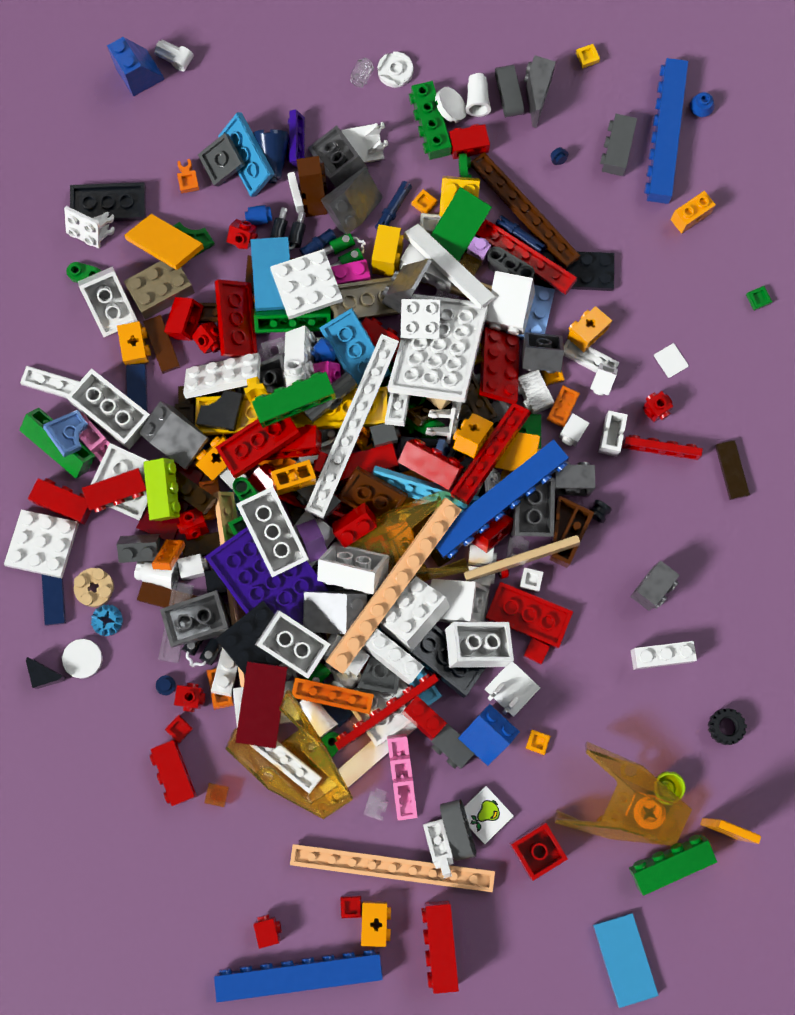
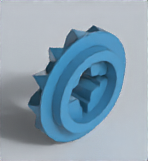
M102 605L95 609L91 616L93 629L102 636L114 635L123 624L122 613L113 605ZM109 613V618L112 619L114 623H107L104 628V622L101 621V619L99 618H106V616Z

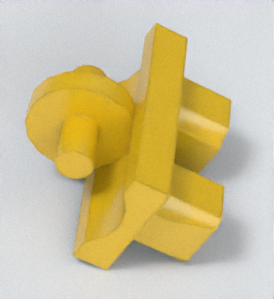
M258 377L247 379L248 387L244 388L253 410L255 409L252 401L256 397L263 394L269 395L264 384H260Z

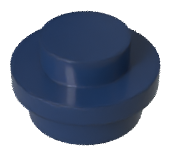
M562 147L556 148L550 155L551 162L554 165L565 163L569 155L568 151Z
M161 676L156 681V690L161 695H170L176 688L175 680L170 676Z

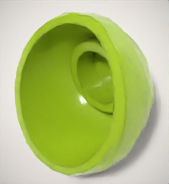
M662 772L653 782V793L656 799L663 804L676 803L685 793V781L675 772Z

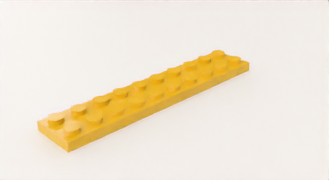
M387 386L379 388L363 427L385 423L388 406ZM357 388L348 393L336 409L328 410L314 423L308 419L304 412L290 418L296 427L312 424L316 425L318 429L341 428ZM244 395L235 432L198 426L196 422L201 405L215 403L221 396L196 397L195 426L206 436L236 434L258 419L247 396Z

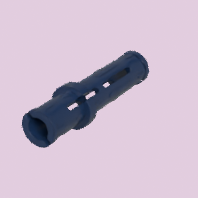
M401 182L387 208L383 209V215L375 225L376 229H378V224L389 226L390 222L396 218L397 211L412 189L410 183L404 189L407 182Z
M503 215L499 217L501 220L497 219L496 225L541 255L543 254L547 246L521 229L519 224L511 222Z

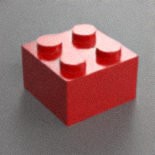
M545 822L509 843L532 881L568 860Z

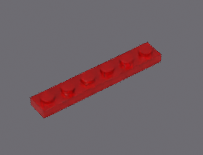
M485 219L475 234L478 238L486 239L491 244V247H500L532 266L535 271L534 275L565 295L577 281L576 276L487 219Z
M512 403L451 491V497L467 505L471 502L530 416V410Z
M428 673L419 680V685L416 687L411 685L402 691L404 695L399 699L395 696L386 702V708L383 710L378 708L369 714L370 719L365 722L360 720L352 726L354 730L347 734L344 731L337 736V742L334 744L340 751L412 701L416 696H419L438 683L439 680L436 675L430 676Z

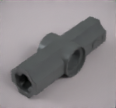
M344 373L331 384L336 399L304 411V414L310 421L314 423L328 410L336 409L342 403L343 398L358 386L349 373Z

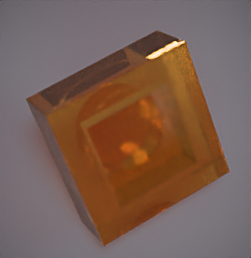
M209 783L204 803L225 807L229 787Z

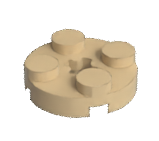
M86 569L74 579V594L77 600L85 606L101 607L111 599L112 592H114V582L111 576L102 569ZM92 583L99 585L95 593L92 590L89 591Z

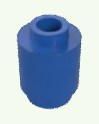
M266 205L248 207V211L245 212L246 221H249L252 225L268 224L269 221H273L271 207Z

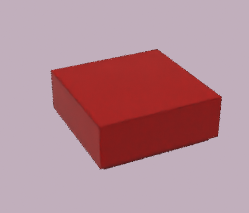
M320 452L313 468L314 473L319 476L328 458V454Z
M531 638L523 656L541 665L550 646Z
M180 715L165 729L179 744L193 730Z
M361 896L340 897L341 918H362Z

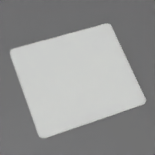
M674 343L654 354L655 359L668 378L689 366Z

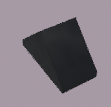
M27 657L26 664L32 688L40 689L65 681V676Z

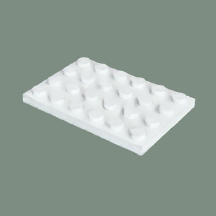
M413 294V296H416V299L431 298V296ZM435 297V300H441L440 339L401 338L387 387L388 392L465 403L488 305L479 309L469 300Z

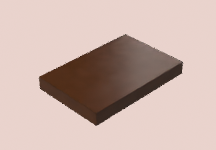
M357 466L337 494V498L354 509L365 502L376 516V520L387 526L408 498V494Z

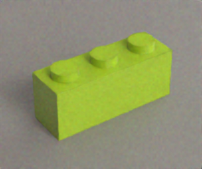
M160 458L143 462L149 520L163 521L180 518V504L177 493L178 484L176 483V465L174 460Z

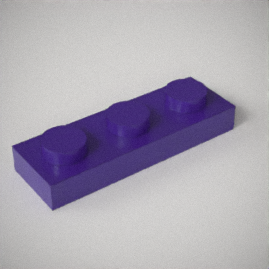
M295 109L289 111L288 160L297 168L296 159L305 158V117Z

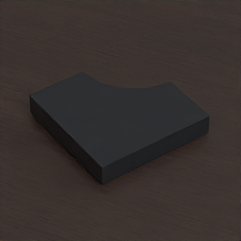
M223 391L222 396L215 403L201 405L196 424L198 426L235 432L244 395L237 392Z

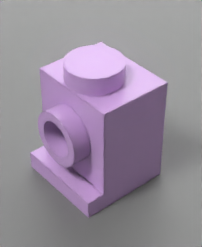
M474 236L467 248L466 257L483 265L488 257L487 254L491 244L484 238Z

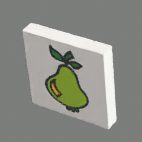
M487 786L464 806L470 829L484 844L514 816Z

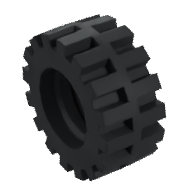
M734 709L718 710L710 717L708 731L711 733L712 739H715L717 743L723 745L736 744L746 734L745 728H747V724L744 722L746 721L745 718ZM724 718L731 719L735 724V730L731 735H725L720 731L719 724Z

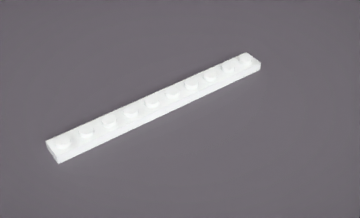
M383 334L380 335L305 508L306 512L324 518L399 341Z

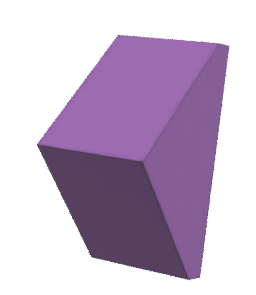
M312 519L296 526L310 563L318 560L327 551L323 535L316 520Z

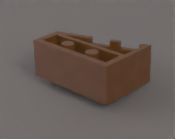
M319 156L296 159L305 217L327 214V210L321 202V199L325 197L324 190H327L324 162L320 163Z
M558 496L554 514V537H552L551 543L575 535L579 537L581 542L594 512ZM578 546L552 554L549 560L568 568Z

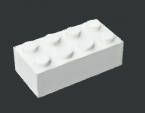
M92 368L66 397L72 405L129 450L141 437V434L138 432L150 416L149 413Z
M273 486L236 504L272 577L309 560Z

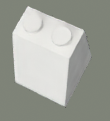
M495 271L491 290L495 299L488 306L486 316L487 327L497 331H508L512 335H524L535 296L533 278Z
M431 580L430 586L444 595L450 606L439 622H485L489 596L488 588L477 582Z

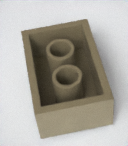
M162 261L124 281L145 320L172 306L175 297L186 298L195 293L182 268L175 270Z

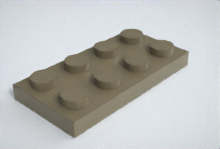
M392 277L338 284L343 302L330 306L333 318L338 317L353 308L359 320H364L366 317L371 319L400 314L382 303L385 297L382 293L387 285H392Z

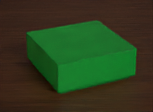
M765 286L746 294L754 311L772 303Z

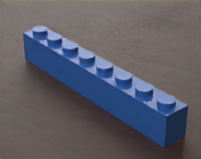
M666 58L665 64L660 66L659 76H662V80L659 81L657 93H660V96L656 99L655 109H658V112L653 120V126H656L651 136V143H654L649 152V160L652 161L651 165H648L647 177H649V183L646 182L644 194H647V201L669 204L672 198L688 61Z
M553 439L462 511L438 542L435 549L444 560L447 557L449 559L453 558L459 552L458 548L462 545L468 546L474 541L473 537L477 533L483 534L487 531L492 521L498 522L506 515L504 513L509 508L514 509L521 503V498L525 495L527 497L531 496L537 490L535 487L540 483L546 484L552 479L551 475L554 472L564 470L568 466L569 457Z
M368 949L359 955H355V952L342 953L343 957L334 958V955H324L322 960L315 961L314 957L301 959L300 963L286 960L282 961L281 965L273 966V963L260 964V968L252 969L251 965L240 967V971L233 972L231 968L221 969L214 976L216 1003L383 980L380 952H375V949Z

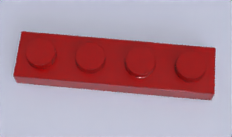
M638 435L626 436L622 443L623 449L698 460L702 456L703 448H697L695 444L678 445L676 441L659 442L657 438L640 439Z

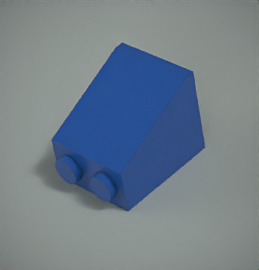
M125 37L107 45L115 68L133 97L165 79L146 48Z
M489 704L458 739L488 766L510 745L520 731Z

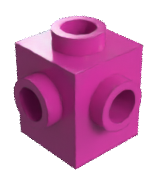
M330 361L313 363V374L326 372L331 384L341 377L339 363Z

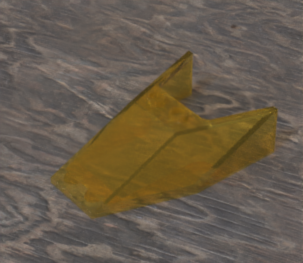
M439 491L383 513L376 519L377 528L349 546L389 555V574L414 540L411 534L412 528L442 504ZM465 558L441 568H427L423 563L412 580L417 576L422 581L467 572L469 568Z
M289 689L285 693L279 710L299 730L282 741L281 744L323 777L310 794L250 745L235 743L237 728L233 730L225 749L268 790L325 819L350 802L353 797L326 746Z
M586 741V754L617 781L616 788L604 815L598 817L596 822L581 821L556 810L555 823L612 840L670 846L676 844L692 809L644 766Z

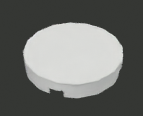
M397 51L390 54L387 53L380 59L378 63V76L386 86L393 88L402 87L412 79L414 68L410 57Z
M444 87L436 93L435 101L437 100L438 111L446 120L458 123L465 118L466 105L459 93L450 87Z
M86 639L71 642L65 648L62 656V663L66 672L72 677L80 679L95 675L103 662L99 646L93 641Z

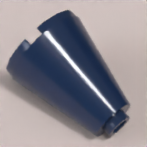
M270 129V132L265 133L264 130L255 131L253 134L275 173L268 183H277V180L281 179L289 134L287 131Z

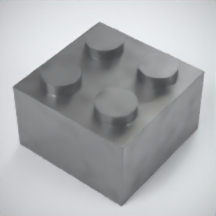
M525 332L522 348V368L528 371L561 372L564 355L563 336Z
M567 462L568 466L561 472L556 471L551 475L552 478H555V496H590L595 489V465H590L589 462H579L578 465H570V462Z
M660 560L652 567L630 597L648 611L653 608L657 609L667 599L665 594L673 591L679 582L676 579L680 575Z

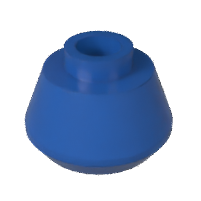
M706 92L695 95L690 101V110L698 117L709 116L715 108L713 97Z
M321 338L314 345L312 355L316 362L335 361V351L327 339Z

